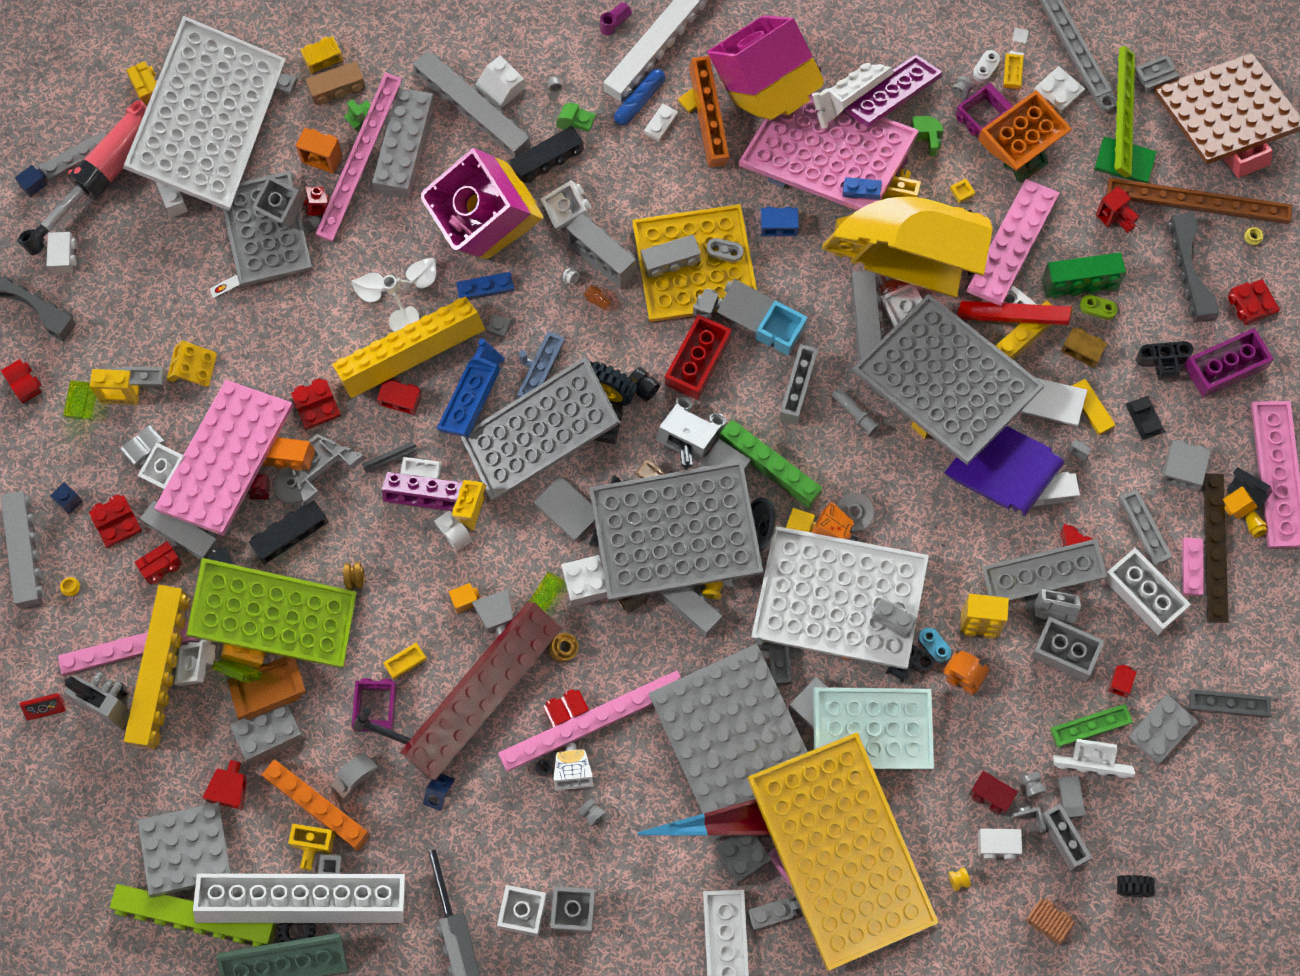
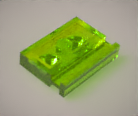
M70 380L63 413L65 418L92 420L96 396L89 387V382Z
M229 660L213 661L212 669L245 683L260 680L262 672L246 665Z

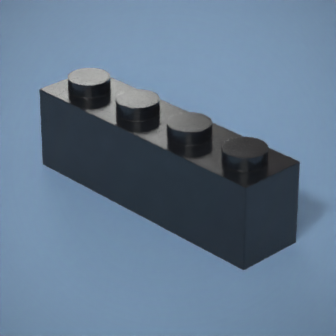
M570 126L512 158L510 165L520 181L530 183L540 174L548 173L556 165H562L567 159L580 155L584 150L583 140L573 126Z
M315 500L308 505L302 503L299 509L287 513L281 521L274 522L264 532L255 534L249 541V544L263 565H265L329 522Z

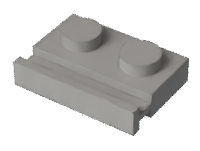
M1168 55L1135 68V73L1141 84L1145 86L1146 92L1155 89L1157 86L1177 80L1180 76L1176 73V68Z

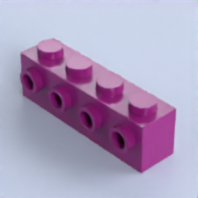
M387 472L382 488L383 502L453 511L463 483Z

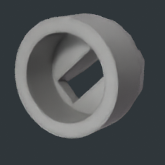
M552 77L548 80L547 86L551 93L562 90L563 86L559 78Z
M311 216L306 219V224L312 232H315L319 227L321 219L318 216Z

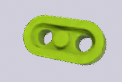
M1086 295L1081 299L1080 309L1085 314L1110 320L1117 313V305L1111 300L1093 295Z

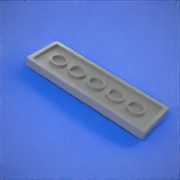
M1097 539L981 567L988 595L1009 598V601L1039 594L1040 589L1052 591L1107 578Z

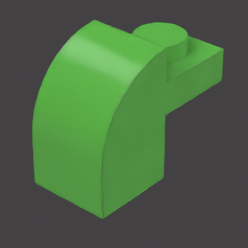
M352 99L347 103L349 111H347L344 118L355 131L359 132L371 104L366 100L358 106Z
M566 103L563 105L556 120V127L565 130L573 126L574 129L578 128L590 132L596 119V114L580 109L579 104Z
M913 116L911 127L919 130L915 141L927 140L929 156H936L938 149H941L940 139H942L944 132L941 123L930 116Z

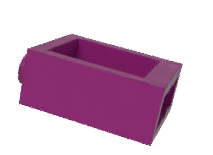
M988 83L962 102L956 109L955 116L961 124L963 123L968 128L969 133L977 139L981 130L988 124L981 128L967 111L986 99L1000 113V115L988 123L990 124L1013 107L991 83Z
M361 678V681H355L351 725L353 731L373 732L368 729L357 731L353 728L354 721L361 713L362 690L390 691L388 721L370 720V722L394 731L396 683L392 682L391 679L373 681L370 678Z

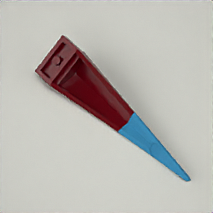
M756 799L637 833V835L771 836Z

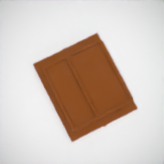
M282 657L227 679L238 720L244 718L246 720L252 719L299 700L303 694L307 693L297 661L289 657Z

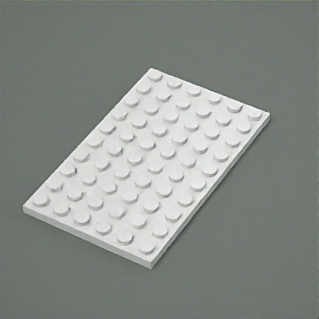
M183 16L123 169L229 211L285 58Z

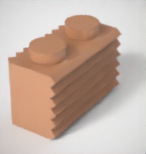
M1040 899L1025 919L1028 924L1058 945L1062 944L1075 924L1072 921L1073 917L1065 911L1060 912L1055 909V904L1048 899Z

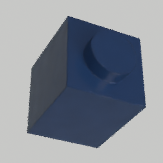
M30 165L15 177L19 186L30 198L48 185L44 179L46 177L44 172L40 168L36 169L33 165Z
M64 482L50 495L55 503L68 515L83 502L78 494Z

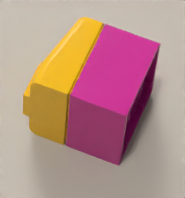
M761 16L707 51L733 104L759 118L771 120L780 114H791L810 101L808 96L821 88L824 83L820 70L814 58H812L813 56L794 18Z
M472 148L421 193L423 203L450 246L455 250L485 260L521 237L543 219V215L536 206V201L524 183L519 180L512 167L507 162L476 148ZM452 215L455 217L459 215L466 222L464 225L474 233L464 236L461 231L457 232L449 224L450 217Z

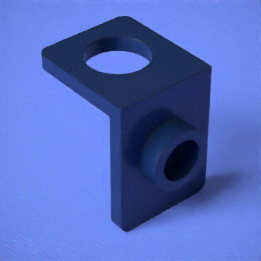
M441 773L435 781L431 780L426 788L423 804L441 811L445 796L455 779ZM429 796H436L439 799V803H432Z

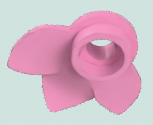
M452 215L450 217L449 224L457 232L461 231L464 236L474 233L464 225L466 222L459 215L456 217Z

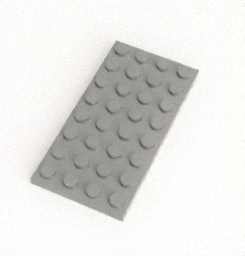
M583 357L474 426L468 438L460 437L482 482L487 485L486 491L491 501H496L620 424V421L588 358Z

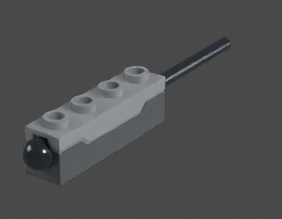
M431 850L428 854L445 914L444 918L439 919L441 925L437 926L440 938L444 937L446 943L442 947L445 958L449 957L451 965L447 966L449 975L481 976L464 913L453 915L436 850Z

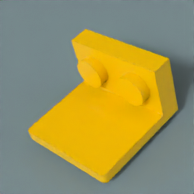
M182 340L174 347L166 380L174 382L181 378L203 387H208L217 353Z
M464 480L459 490L456 504L453 507L452 516L469 530H474L485 498L484 492L487 485L483 482Z

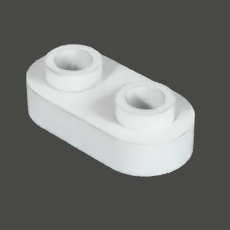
M993 50L986 51L974 68L973 78L981 83L987 82L999 65L1000 55Z

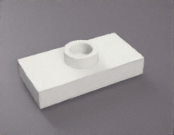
M403 457L400 474L439 479L442 464L437 461Z

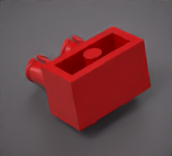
M1119 186L1102 198L1095 214L1107 227L1113 223H1118L1127 234L1136 227L1134 223L1140 217L1129 207L1131 200L1129 194Z

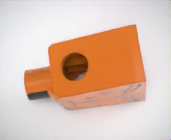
M830 502L821 512L811 533L852 541L858 540V537L850 532L854 525L853 520L833 502Z

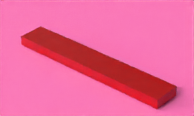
M961 301L957 316L965 320L1069 325L1073 310L1072 306L1003 303L1002 306H999L992 302Z

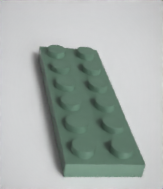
M341 932L217 953L216 956L221 976H324L348 972Z

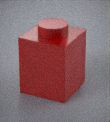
M1117 665L1113 671L1107 691L1127 698L1131 692L1137 672L1132 670L1130 666Z

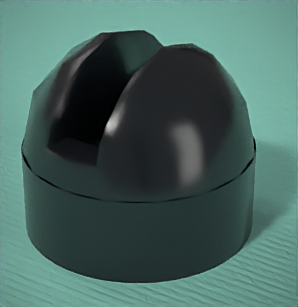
M541 759L537 762L536 772L539 776L545 777L551 773L552 764L549 760Z

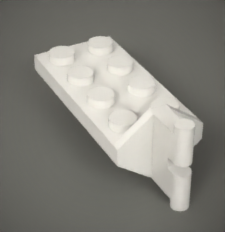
M865 63L858 70L849 73L848 77L838 81L832 88L825 89L820 93H813L812 97L815 108L820 110L817 115L821 128H827L828 122L837 117L848 105L893 74L892 67Z

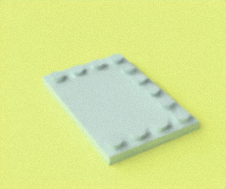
M813 688L814 749L858 732L873 769H934L931 689Z

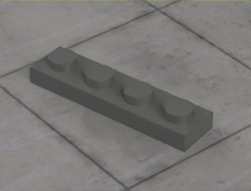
M1191 689L1189 691V711L1269 718L1271 717V697Z

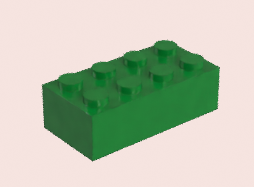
M1121 252L1048 262L1042 276L1046 298L1058 299L1064 295L1078 296L1085 292L1094 294L1100 290L1114 291L1120 287L1126 274V269Z

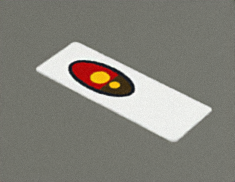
M237 275L210 288L212 298L238 286L240 283Z

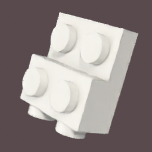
M572 180L541 198L557 231L572 223L581 213L586 217L591 215L589 209L592 207L589 201L582 196L584 194L583 188Z
M200 640L199 643L189 642L188 645L181 646L179 648L174 685L186 686L204 682L205 668L208 665H213L216 645L211 644V641Z

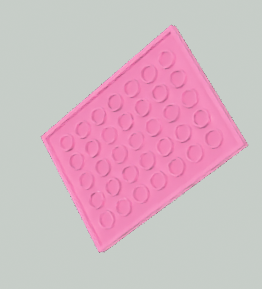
M812 94L808 96L810 101L791 114H780L771 120L764 119L739 160L740 167L858 211L882 199L917 138L919 130L884 117L868 128L844 111L828 122L827 128L822 129L817 115L820 110H816ZM845 177L882 180L880 200L843 197Z

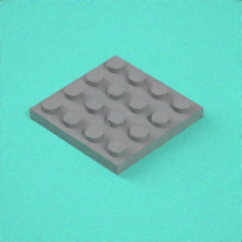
M219 802L138 820L150 898L196 888L197 874H231Z

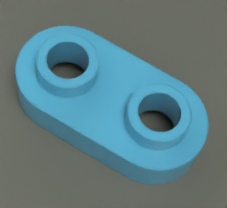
M924 628L919 634V643L926 652L934 657L935 662L940 664L946 663L951 657L950 647L935 629ZM930 634L933 639L928 640L926 635ZM938 650H944L945 654L940 655Z

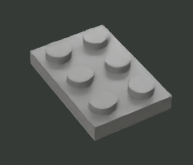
M1166 695L1129 735L1128 739L1159 765L1197 723V720L1169 695Z

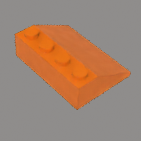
M1035 90L984 127L980 132L978 140L992 155L1017 171L1069 133L1072 128L1043 96Z

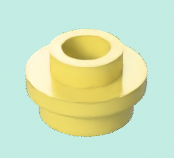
M1252 227L1245 232L1244 239L1250 245H1258L1263 240V233L1259 228Z

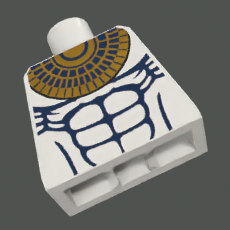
M571 742L565 745V751L556 754L554 771L555 791L593 787L592 772L586 752L583 749L577 750L575 743Z

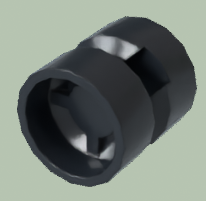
M642 367L636 368L629 375L637 385V396L644 402L649 401L661 386V383L654 377H649V373Z

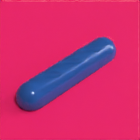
M653 69L616 110L614 120L617 124L627 125L665 81V74L662 70Z

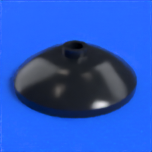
M759 497L751 503L760 553L770 544L777 526L775 507L769 499Z

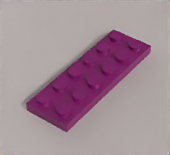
M915 54L893 69L891 76L848 105L843 111L869 128L940 79L942 71Z

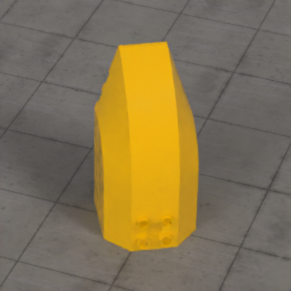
M895 197L871 203L853 213L825 241L822 249L840 258L844 255L850 258V262L853 264L859 262L864 265V269L956 298L962 270L984 275L993 228L989 218L984 217L980 213H971L961 207H952L924 198Z

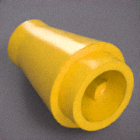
M1255 510L1245 515L1250 535L1258 538L1267 533V524Z

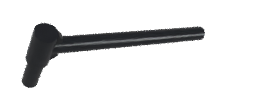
M365 707L353 723V728L357 731L368 729L405 745L411 739L370 722L368 717L371 709L369 707Z

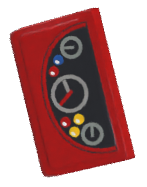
M59 693L19 703L27 721L66 711L64 698Z

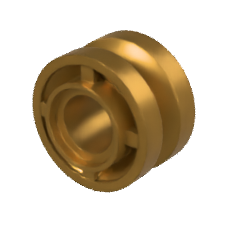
M360 561L355 562L354 566H351L350 563H344L343 580L347 590H353L355 585L358 589H363L364 569Z
M569 633L557 635L548 645L549 655L557 662L569 661L576 656L579 649L578 641ZM560 643L566 645L567 652L560 650Z

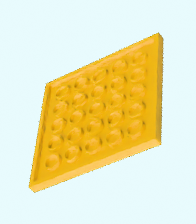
M741 204L632 220L649 322L695 316L693 315V306L696 304L698 296L703 294L704 289L714 290L719 294L718 300L719 298L723 299L726 294L724 288L728 281L732 282L733 279L757 290ZM694 234L701 252L700 262L694 266L687 265L681 267L674 272H665L658 277L647 276L641 260V250ZM713 238L738 243L743 248V257L738 262H728L712 258L707 253V243ZM714 248L713 251L716 252V251H719V249H718V248ZM735 252L731 253L732 256L737 255Z

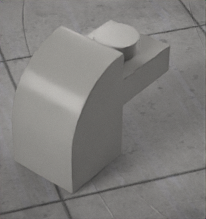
M366 753L361 754L346 763L336 773L338 776L331 786L345 799L349 797L358 784L367 781L378 767Z

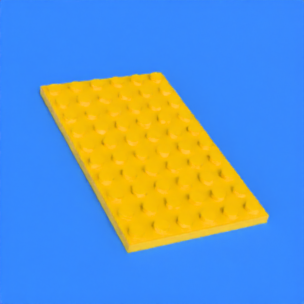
M858 732L747 777L827 971L939 923Z

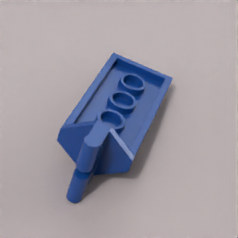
M483 338L478 341L479 347L475 356L469 360L436 428L440 432L469 437L501 370L499 365L505 361V357L496 349H493Z

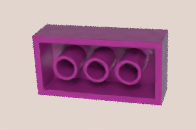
M1253 328L1189 357L1184 368L1202 398L1267 369L1274 358L1256 329Z

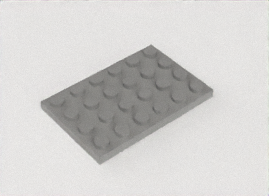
M290 171L270 175L294 188ZM268 176L239 183L230 210L223 209L241 287L313 270L300 211L291 228L252 208Z

